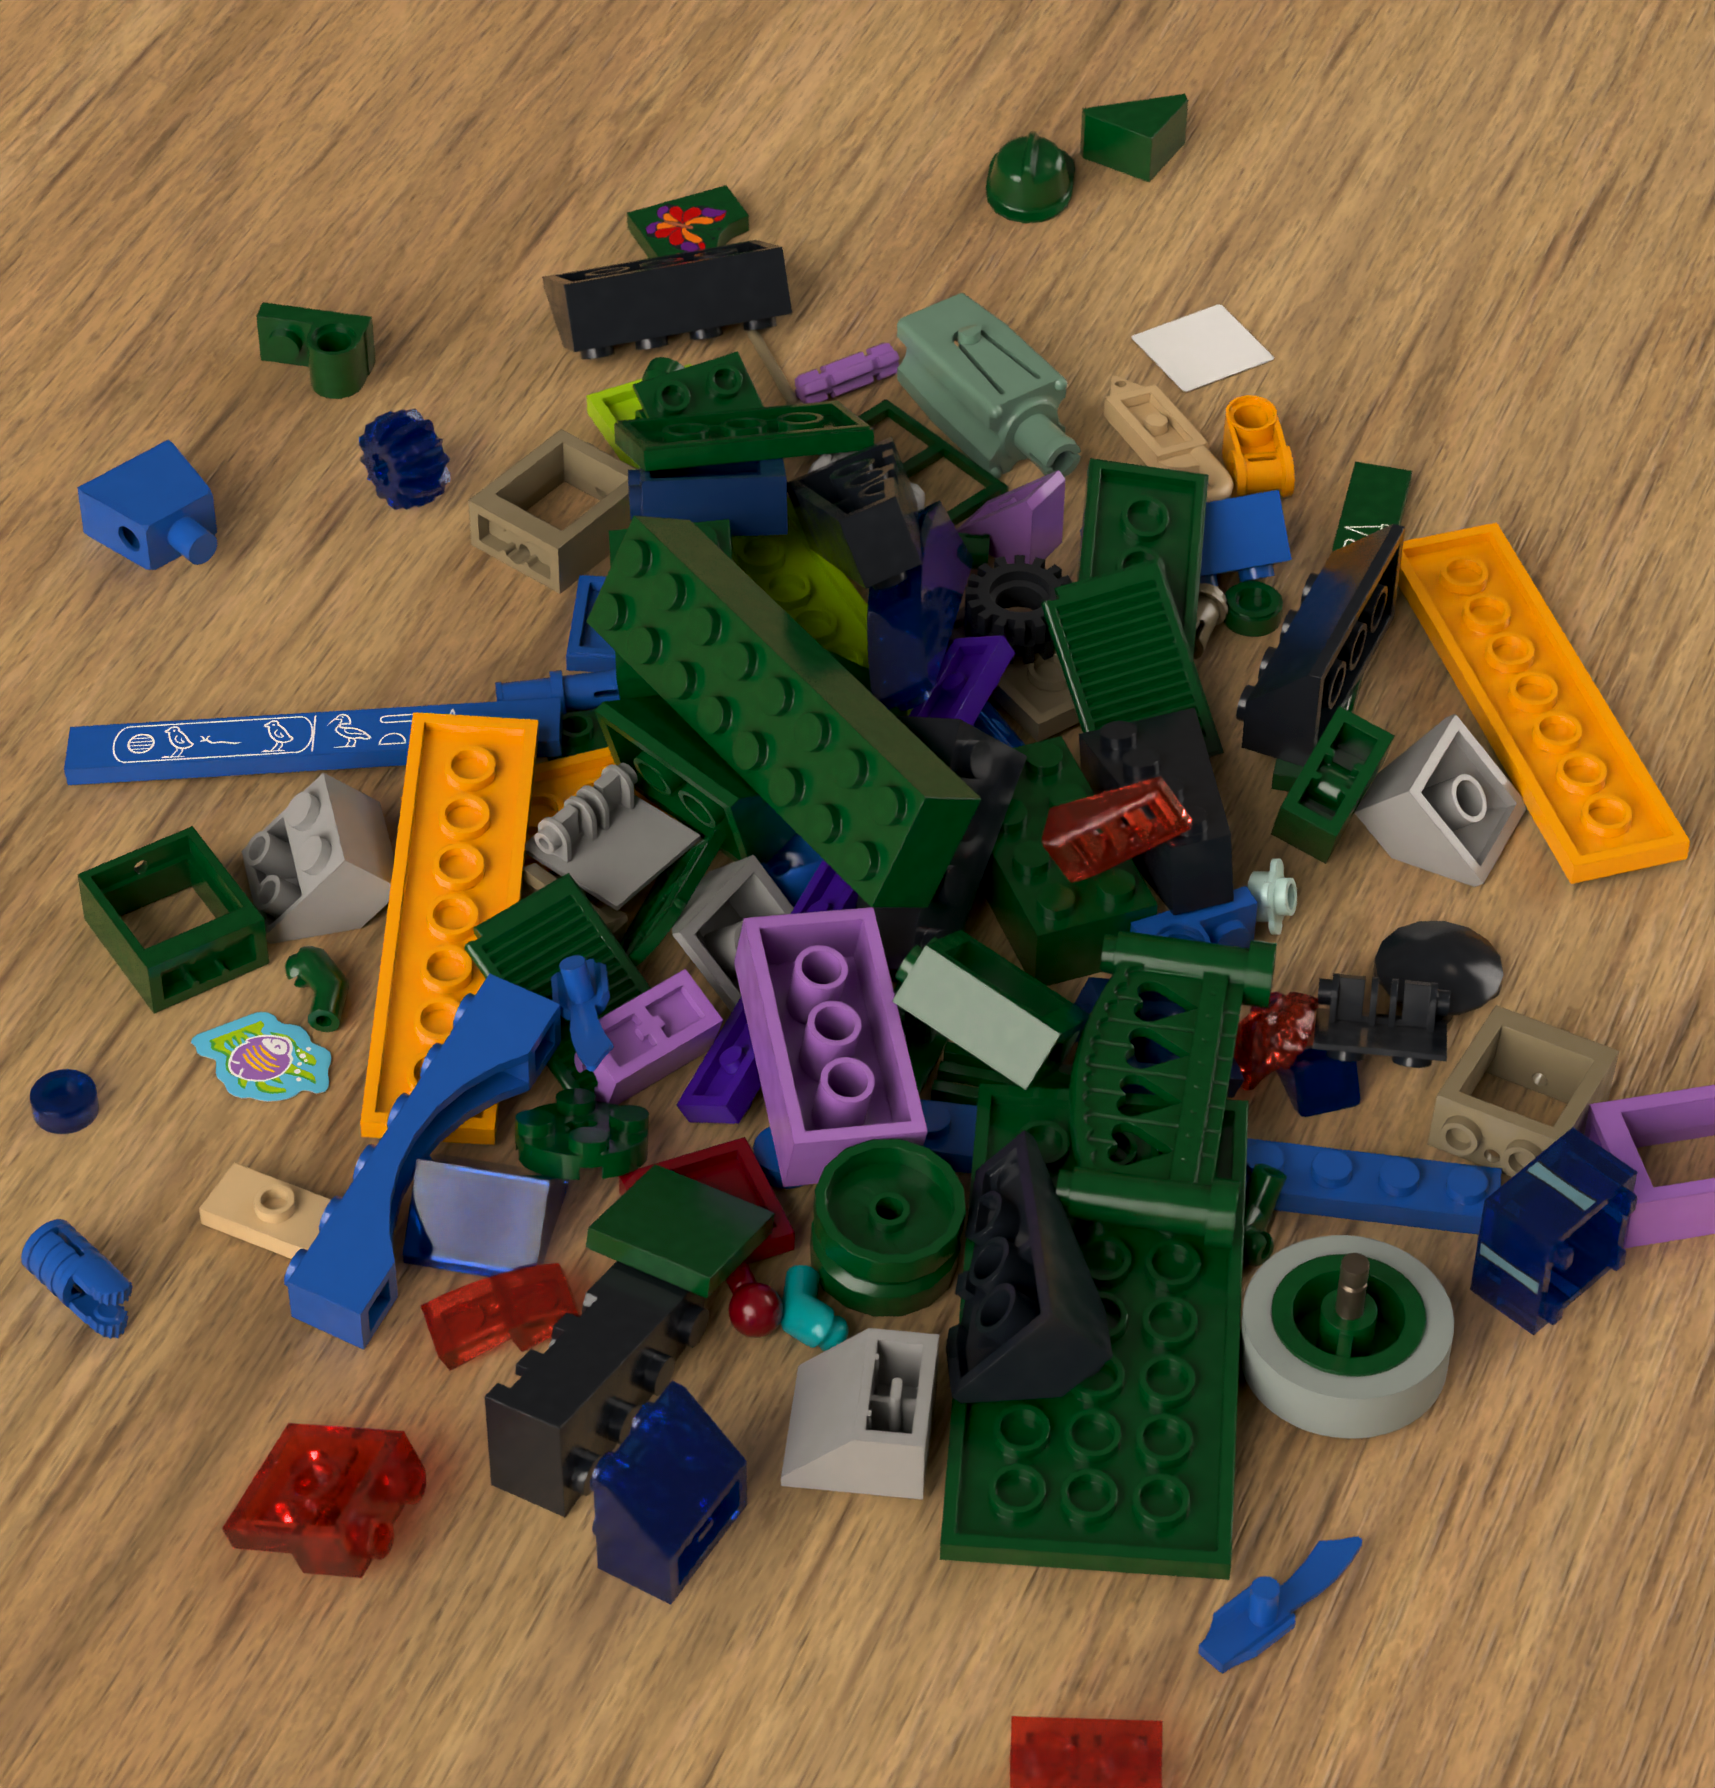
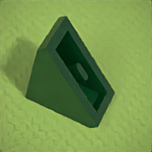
M1186 94L1082 108L1080 140L1082 158L1150 182L1185 144L1188 110Z

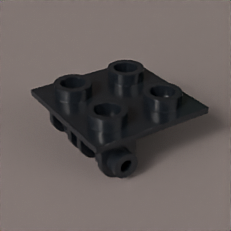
M1333 973V979L1319 978L1317 1004L1330 1005V1009L1317 1008L1313 1049L1326 1050L1328 1057L1340 1061H1361L1366 1058V1054L1392 1056V1061L1395 1064L1413 1068L1429 1067L1432 1065V1060L1447 1061V1020L1435 1019V1015H1449L1451 990L1438 989V982L1405 980L1402 1016L1396 1015L1399 979L1392 978L1389 1014L1376 1013L1379 977L1372 976L1369 1013L1363 1012L1366 976Z

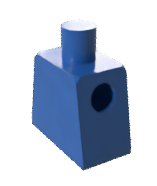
M170 440L160 443L77 487L84 533L146 570H156L182 555L192 564L201 565L207 562L217 549L218 542L215 537L217 525L213 494L209 486Z

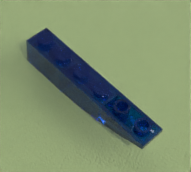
M940 500L918 511L922 564L907 570L908 578L898 585L884 590H874L873 586L869 587L867 640L871 693L888 710L896 706L900 711L912 709L932 695V689H934L974 562Z

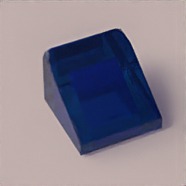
M1313 1045L1277 1052L1276 1055L1272 1056L1273 1065L1294 1109L1300 1116L1309 1117L1355 1107L1360 1104L1361 1096L1357 1061L1332 1059L1326 1055V1050L1313 1049Z

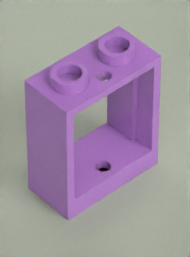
M1715 1085L1589 1105L1582 1151L1599 1190L1627 1207L1624 1221L1608 1210L1624 1248L1715 1234V1178L1653 1187L1636 1149L1638 1147L1714 1136Z

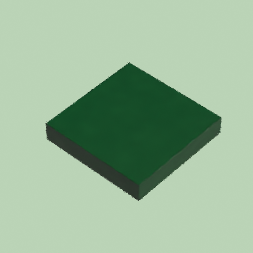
M655 1164L588 1227L586 1247L692 1293L708 1298L772 1233L775 1213Z

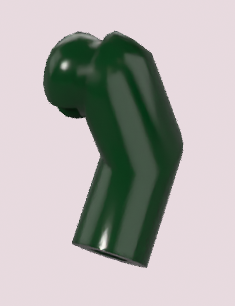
M304 946L299 949L298 953L288 957L285 963L286 976L288 979L297 977L294 984L296 987L305 988L310 986L314 991L308 1015L310 1026L321 1032L335 1031L341 1022L349 990L348 979L324 949Z
M1255 1164L1245 1187L1243 1260L1250 1266L1262 1265L1273 1252V1238L1268 1232H1265V1229L1287 1179L1283 1172L1265 1164Z

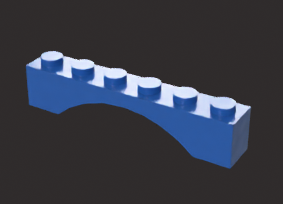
M490 973L476 995L468 993L463 998L454 1017L453 1030L443 1044L437 1042L428 1051L421 1067V1078L410 1095L402 1093L395 1101L388 1117V1129L378 1144L367 1145L361 1153L354 1169L352 1184L343 1197L334 1196L326 1206L320 1220L319 1234L308 1250L304 1248L299 1249L290 1261L285 1274L284 1284L288 1287L291 1316L363 1350L366 1348L398 1297L393 1253V1234L402 1200L416 1172L438 1144L466 1120L500 1101L530 1091L561 1042L559 1003Z

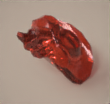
M1277 991L1271 992L1268 1009L1251 1006L1250 1013L1238 1025L1234 1058L1245 1079L1241 1085L1242 1089L1246 1091L1254 1090L1263 1079L1280 1067L1284 1070L1289 1069L1297 1055L1302 1054L1308 1044V1037L1314 1031L1315 1012L1320 1006L1317 997L1299 992H1289L1285 995Z

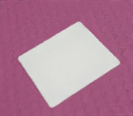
M1219 304L1132 336L1137 345L1184 392L1197 389L1274 359Z

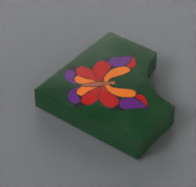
M727 185L627 212V228L647 257L653 258L723 246L731 238L749 231V215Z

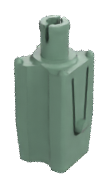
M959 293L909 314L898 321L897 337L907 347L906 355L902 363L897 367L898 382L928 418L972 461L997 479L1002 474L1010 472L1019 460L1030 459L1044 476L1057 470L1061 472L1064 478L1072 473L1080 461L1081 456L1078 453L1081 450L1074 439L1065 434V426L1059 422L1058 407L1066 397L1068 382L1007 324L964 293Z

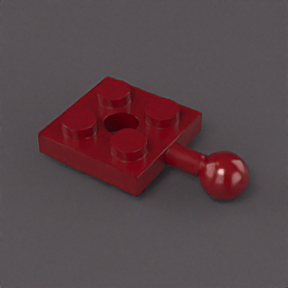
M742 1137L655 1163L775 1213L772 1233L725 1280L732 1293L728 1314L733 1327L742 1335L751 1338L765 1337L774 1332L783 1318V1302L779 1294L772 1287L763 1283H757L748 1264L795 1250V1232L746 1138ZM655 1164L638 1168L628 1174L619 1176L620 1195L622 1196Z

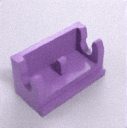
M686 969L599 1018V1022L613 1043L614 1048L604 1057L593 1072L598 1082L594 1092L596 1101L618 1105L709 1051L719 1032L723 1019ZM575 1053V1066L577 1071L581 1073L587 1068L581 1062L577 1053Z

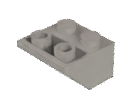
M322 773L304 791L298 793L291 800L288 807L263 831L256 833L242 850L253 904L264 918L266 938L270 944L361 929L389 902L394 854L381 804L379 801L325 773Z
M867 1328L798 1365L781 1474V1486L923 1500L937 1394L939 1334Z

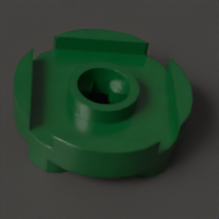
M572 1088L559 1091L556 1094V1103L545 1104L516 1114L515 1144L516 1150H518V1160L524 1167L535 1173L557 1179L580 1180V1168L602 1167V1179L635 1171L647 1161L649 1112L643 1107L636 1105L620 1106L596 1101V1095L592 1091Z

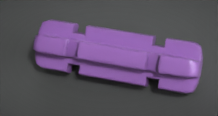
M889 343L878 344L866 350L867 355L865 356L863 351L821 366V373H818L817 369H813L798 375L795 379V394L804 404L825 402L828 400L827 394H830L831 398H835L872 384L874 376H876L877 380H882L895 375L899 366V355Z

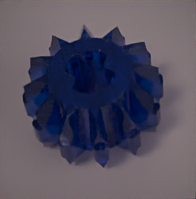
M415 408L407 411L402 409L394 413L389 411L376 417L375 421L365 425L364 434L359 437V446L364 453L360 457V462L366 466L368 472L367 480H371L375 485L377 496L380 499H386L388 505L394 510L401 508L408 510L415 506L420 508L435 501V497L444 494L445 485L451 482V474L446 466L450 462V457L443 450V439L438 438L435 434L433 422L430 419L424 420L422 414Z

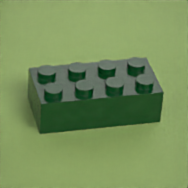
M1062 736L1015 747L1013 749L1026 755L1027 758L979 887L1024 971L1044 985L1050 986L1100 973L1105 933L1118 935L1119 930L1130 932L1131 922L1156 915L1158 904Z

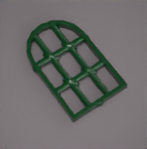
M714 830L659 875L620 943L635 966L639 965L659 945L683 912L727 837L720 830Z

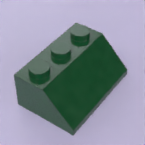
M660 695L605 701L594 710L615 765L618 766L620 763H626L636 772L638 781L634 785V789L683 825L700 834L703 839L714 830H720L727 837L719 851L736 862L754 855L760 864H767L797 833Z

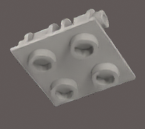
M620 763L618 766L610 764L602 770L601 777L594 782L593 787L584 785L577 791L576 796H571L564 802V808L553 817H545L539 822L538 832L527 841L526 854L561 876L570 873L581 889L618 911L701 840V835L634 795V785L637 783L638 777L631 766L626 763Z

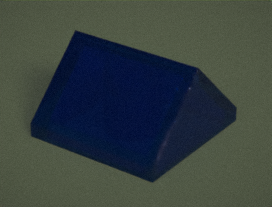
M434 1154L418 1158L406 1228L403 1263L536 1285L564 1201L569 1180L544 1176L525 1167L451 1155Z

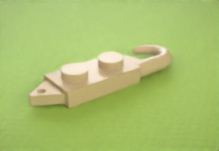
M1112 376L1110 396L1104 397L1103 416L1149 467L1209 475L1208 484L1211 489L1207 490L1206 502L1228 499L1234 486L1230 473L1208 450L1209 443L1157 385L1144 387L1118 376Z

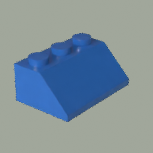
M1279 490L1206 502L1200 584L1207 583L1217 587L1219 586L1217 575L1238 571L1240 582L1275 576L1273 565L1292 560Z

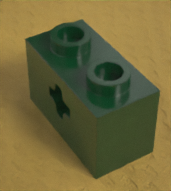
M1339 706L1283 801L1271 835L1326 864L1353 818L1356 808L1384 764L1395 735Z

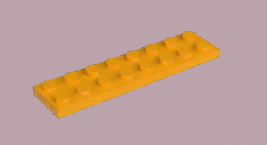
M1498 523L1403 541L1398 585L1514 787L1523 797L1525 806L1570 884L1687 859L1690 846L1688 836Z
M413 712L360 1119L361 1137L382 1138L388 1129L387 1121L395 1101L402 1093L411 1094L421 1078V1067L428 1051L435 1043L443 1044L453 1030L454 1017L461 1001L468 993L476 995L485 981V977L464 949L468 942L477 940L473 928L521 900L523 867H525L539 737L538 720ZM499 1102L466 1120L441 1142L495 1145Z

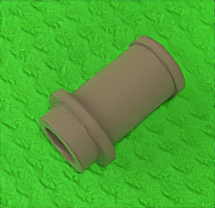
M1201 583L1199 585L1193 659L1200 658L1203 655L1214 627L1221 624L1228 614L1225 594L1212 584Z

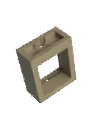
M560 429L468 500L471 545L561 594L579 579V575H585L610 555L609 530L628 529L631 523L628 469L637 468L603 452L591 443L585 442ZM566 482L600 500V502L563 531L527 512L530 507L561 483Z
M1496 1005L1437 1094L1427 1145L1485 1167L1501 1168L1502 1174L1553 1192L1554 1189L1526 1173V1171L1540 1160L1549 1169L1562 1177L1583 1142L1589 1105L1606 1102L1609 1099L1619 1051ZM1486 1072L1568 1104L1552 1127L1475 1098L1471 1094ZM1488 1149L1496 1151L1500 1157L1492 1156Z

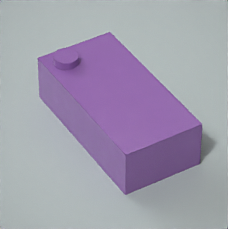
M874 908L744 918L734 965L783 1187L817 1184L824 1167L839 1153L848 1147L871 1139H902L923 1146L928 1131L896 1003L892 1002L895 994Z

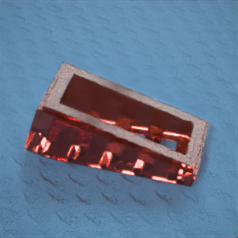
M1159 776L1050 808L1042 835V844L1067 879L1073 883L1095 876L1190 830L1193 820L1164 779ZM1148 805L1157 818L1149 819L1141 807ZM1124 816L1130 825L1126 826L1120 817ZM1100 827L1104 833L1099 834L1097 828Z

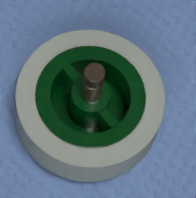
M1329 1235L1306 1239L1272 1255L1261 1265L1250 1280L1244 1297L1240 1330L1239 1360L1247 1384L1261 1403L1278 1417L1298 1428L1318 1435L1346 1439L1368 1438L1388 1434L1420 1418L1429 1410L1440 1395L1446 1381L1453 1340V1309L1450 1299L1438 1278L1422 1262L1395 1246L1371 1238L1350 1235Z

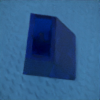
M673 1380L655 1403L646 1402L640 1408L633 1420L628 1437L615 1453L612 1451L606 1452L598 1461L592 1473L590 1489L594 1492L595 1508L592 1532L596 1535L598 1569L671 1605L747 1506V1460L685 1386Z

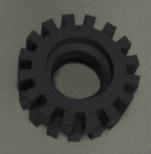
M1014 555V563L1007 564L1004 556L995 558L994 569L986 563L978 567V575L972 573L968 578L967 587H965L964 631L966 637L1004 635L1015 652L1009 664H1013L1014 656H1023L1024 664L1034 663L1036 653H1039L1043 660L1053 657V648L1055 646L1041 603L1045 600H1056L1055 588L1072 583L1068 575L1062 577V569L1055 564L1046 570L1045 560L1035 557L1033 564H1025V555ZM1024 607L1032 609V611L1014 612L1006 610V608Z

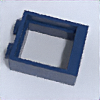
M783 458L644 471L640 467L639 469H628L630 521H632L634 515L684 519L691 522L729 519L732 537L788 535L787 476Z

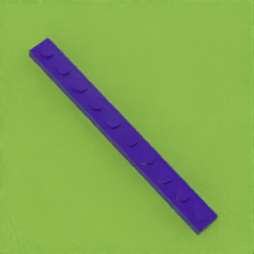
M1004 635L955 638L909 716L961 719L973 726L1015 654ZM823 859L790 914L855 909L858 894ZM740 997L676 1104L689 1123L739 1124L744 1114L751 1107L752 1101L761 1087L742 997Z

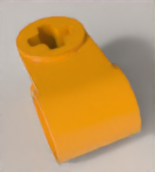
M1245 395L1233 399L1226 407L1222 442V459L1234 484L1231 498L1279 490L1282 498L1291 497L1295 485L1293 457L1290 447L1286 445L1275 406L1267 399L1255 395Z

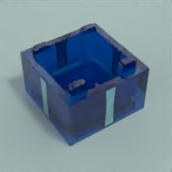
M1572 1127L1484 1200L1470 1290L1532 1335H1535L1548 1323L1555 1325L1562 1319L1563 1310L1610 1269L1618 1271L1624 1266L1627 1252L1623 1248L1629 1215L1636 1209L1638 1198L1634 1193L1638 1172Z

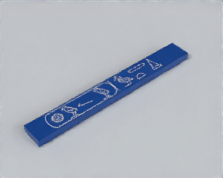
M561 698L77 726L70 727L64 772L68 785L404 766L407 764L413 712L538 720L539 737L536 758L562 756L563 708Z

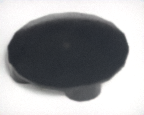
M1419 921L1397 928L1381 942L1375 956L1373 968L1374 977H1379V984L1383 986L1389 996L1392 978L1399 979L1397 1001L1403 1004L1405 980L1438 982V989L1451 990L1449 1015H1435V1019L1447 1020V1024L1451 1021L1453 1015H1460L1481 1008L1489 1000L1496 998L1500 994L1504 976L1501 957L1489 940L1469 927L1447 921Z

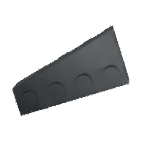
M892 437L787 482L788 495L810 549L865 589L873 586L874 590H884L898 585L908 578L907 570L922 564L917 500Z

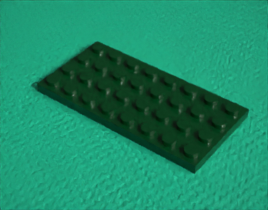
M979 1083L969 1208L976 1170L1024 1130L1034 1136L1055 1189H1057L1060 1169L1074 1170L1076 1164L1070 1134L1069 1089L1030 1087L1025 1090L1020 1086ZM1125 1093L1126 1103L1120 1106L1118 1110L1126 1116H1139L1172 1105L1157 1095ZM1229 1099L1226 1101L1215 1177L1241 1181L1232 1250L1204 1246L1205 1237L1068 1218L1105 1308L1113 1357L1103 1365L1098 1373L1084 1379L1063 1397L960 1403L952 1398L940 1560L1230 1580L1249 1101ZM1120 1132L1112 1137L1117 1143V1151L1109 1156V1159L1118 1165H1130L1162 1155L1163 1153L1135 1134ZM966 1238L963 1272L970 1269L974 1242ZM961 1298V1303H960V1315H959V1324H960V1325H961L962 1314H963V1308H964V1302H965V1300H963L962 1298Z

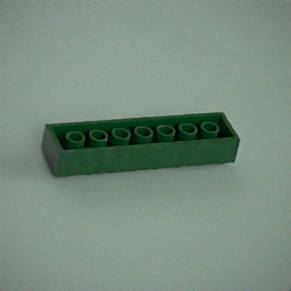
M634 515L586 622L870 907L928 908L982 798L693 522L684 519Z

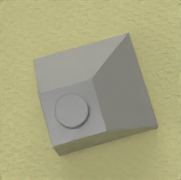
M1453 714L1442 720L1381 770L1354 813L1392 859L1476 887L1484 884L1527 807L1524 804L1523 797L1460 718Z
M752 855L709 871L702 878L683 912L673 925L672 935L732 1012L741 997L734 960L743 919L790 914L794 907L757 858Z

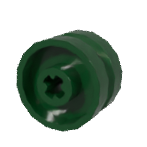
M871 1139L844 1149L824 1167L815 1188L814 1220L811 1225L810 1235L811 1267L818 1271L820 1275L819 1282L823 1290L844 1307L873 1317L905 1316L929 1307L949 1289L958 1267L961 1249L960 1238L963 1233L966 1214L964 1187L951 1165L929 1148L902 1139Z

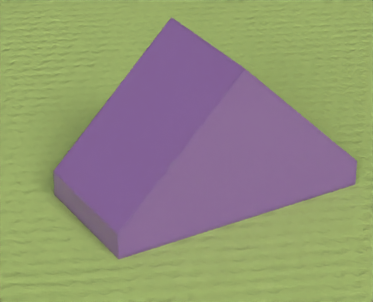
M1057 470L995 497L982 505L955 532L981 535L984 533L990 534L989 555L994 558L1004 556L1007 564L1014 563V555H1025V564H1033L1035 557L1046 559L1062 543L1066 479Z

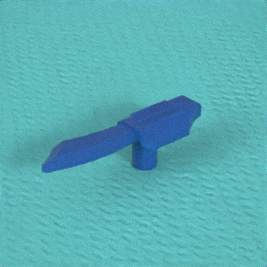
M573 955L563 959L559 964L561 971L551 977L553 1001L560 1004L561 1016L566 1020H570L572 1043L579 1059L587 1070L594 1072L604 1057L614 1048L613 1043L604 1032L598 1019V1015L605 1010L610 999L608 971L605 964L596 963L594 958L585 960L583 956Z
M1355 1536L1339 1540L1319 1541L1304 1563L1281 1586L1274 1578L1268 1576L1256 1578L1248 1588L1213 1613L1210 1630L1205 1639L1199 1644L1198 1653L1222 1674L1247 1660L1257 1657L1295 1628V1614L1292 1612L1319 1596L1338 1579L1361 1549L1363 1540Z

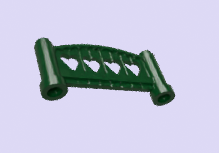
M1120 930L1118 935L1105 933L1100 973L1112 974L1102 990L1085 1023L1076 1049L1070 1079L1069 1123L1076 1166H1074L1073 1171L1060 1169L1056 1194L1060 1198L1064 1211L1068 1212V1218L1205 1237L1204 1246L1232 1250L1241 1181L1215 1177L1241 1006L1269 1008L1277 943L1251 940L1250 947L1246 948ZM1145 991H1156L1187 1010L1180 1014L1150 1022L1143 1021L1135 1016L1143 1008V1001L1138 995ZM1137 1037L1150 1038L1180 1057L1147 1068H1135L1126 1062L1134 1056L1135 1048L1130 1041ZM1129 1084L1141 1085L1172 1105L1139 1116H1126L1118 1110L1120 1106L1126 1103V1095L1121 1088ZM1120 1132L1135 1134L1163 1153L1162 1155L1130 1165H1118L1109 1159V1156L1117 1151V1143L1112 1137Z

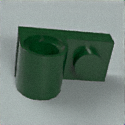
M262 302L256 315L262 361L309 367L311 386L314 392L322 397L343 399L351 397L361 390L376 361L372 317Z

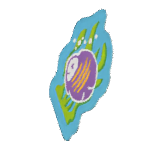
M256 1012L194 1036L190 1042L196 1047L197 1054L216 1061L215 1073L217 1078L224 1083L227 1091L235 1097L252 1098L267 1102L281 1101L295 1097L301 1091H310L316 1094L323 1093L329 1087L328 1069L332 1059L331 1053L326 1048L312 1043L308 1033L301 1026L283 1024L268 1012Z

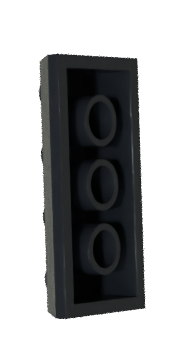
M759 240L542 277L544 289L563 347L573 352L580 351L581 359L611 356L615 354L614 345L635 342L637 350L669 345V335L689 332L690 340L714 338L723 335L722 326L742 322L744 330L770 328L777 325L776 316L792 314L783 248Z
M1397 524L1389 525L1331 552L1320 573L1312 572L1309 575L1303 589L1299 610L1290 609L1285 617L1278 647L1267 648L1260 664L1258 682L1255 686L1246 685L1241 694L1236 719L1244 722L1242 748L1304 767L1338 707L1345 708L1394 619L1405 533L1404 526Z

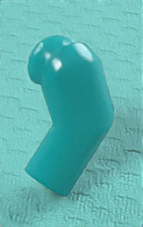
M794 1265L786 1272L782 1296L784 1312L781 1326L787 1334L811 1348L819 1346L821 1350L826 1351L847 1339L849 1333L848 1324L841 1316L834 1315L832 1307L817 1299L820 1281L818 1271L806 1265Z

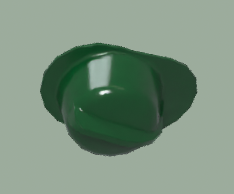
M1030 131L1028 136H1020L1009 140L994 155L989 165L986 183L988 204L995 213L1008 220L1020 223L1043 222L1058 216L1067 208L1072 196L1075 176L1074 159L1068 153L1059 149L1052 141L1039 137L1035 131Z

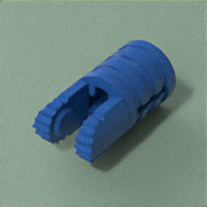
M56 1219L40 1226L24 1245L21 1254L23 1266L45 1285L52 1294L58 1297L66 1307L72 1310L90 1328L95 1330L96 1333L110 1339L112 1337L119 1338V1334H124L128 1321V1311H125L124 1306H119V1304L129 1300V1296L132 1293V1283L66 1220Z

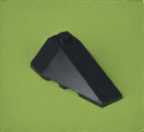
M1024 1130L980 1166L975 1173L965 1237L974 1242L972 1261L969 1271L967 1270L958 1275L955 1294L965 1300L961 1325L957 1324L949 1328L946 1343L951 1396L960 1403L1063 1397L1084 1379L1098 1373L1103 1365L1113 1357L1104 1305L1060 1198L1056 1194L1055 1186L1034 1136Z

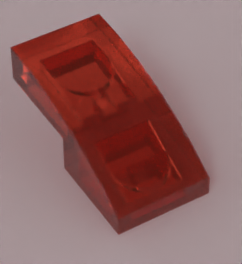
M559 1263L536 1265L490 1276L457 1288L420 1305L437 1355L450 1371L510 1339L513 1340L521 1352H524L551 1338L553 1326L566 1312L577 1317L581 1316L565 1271Z

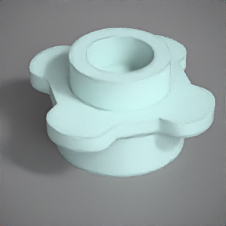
M1273 858L1270 862V871H1253L1251 873L1247 888L1258 902L1256 922H1269L1270 934L1280 935L1284 916H1292L1295 913L1297 887L1293 878L1284 877L1282 859Z

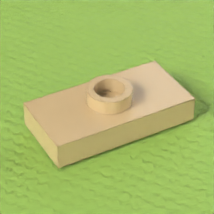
M234 1162L200 1206L201 1224L292 1259L299 1249L304 1248L308 1250L319 1234L321 1217L331 1199Z

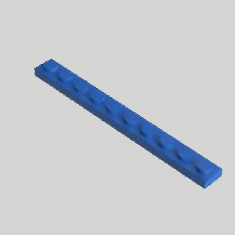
M920 1099L928 1131L923 1146L929 1148L949 1163L954 1172L972 1173L977 1106ZM1247 1138L1246 1184L1255 1164L1269 1165L1287 1176L1274 1210L1492 1237L1496 1235L1501 1168Z

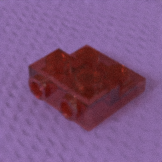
M288 1423L222 1530L235 1549L291 1553L303 1573L362 1578L373 1559H383L390 1553L394 1543L393 1525L405 1505H415L422 1499L426 1489V1469L404 1431Z

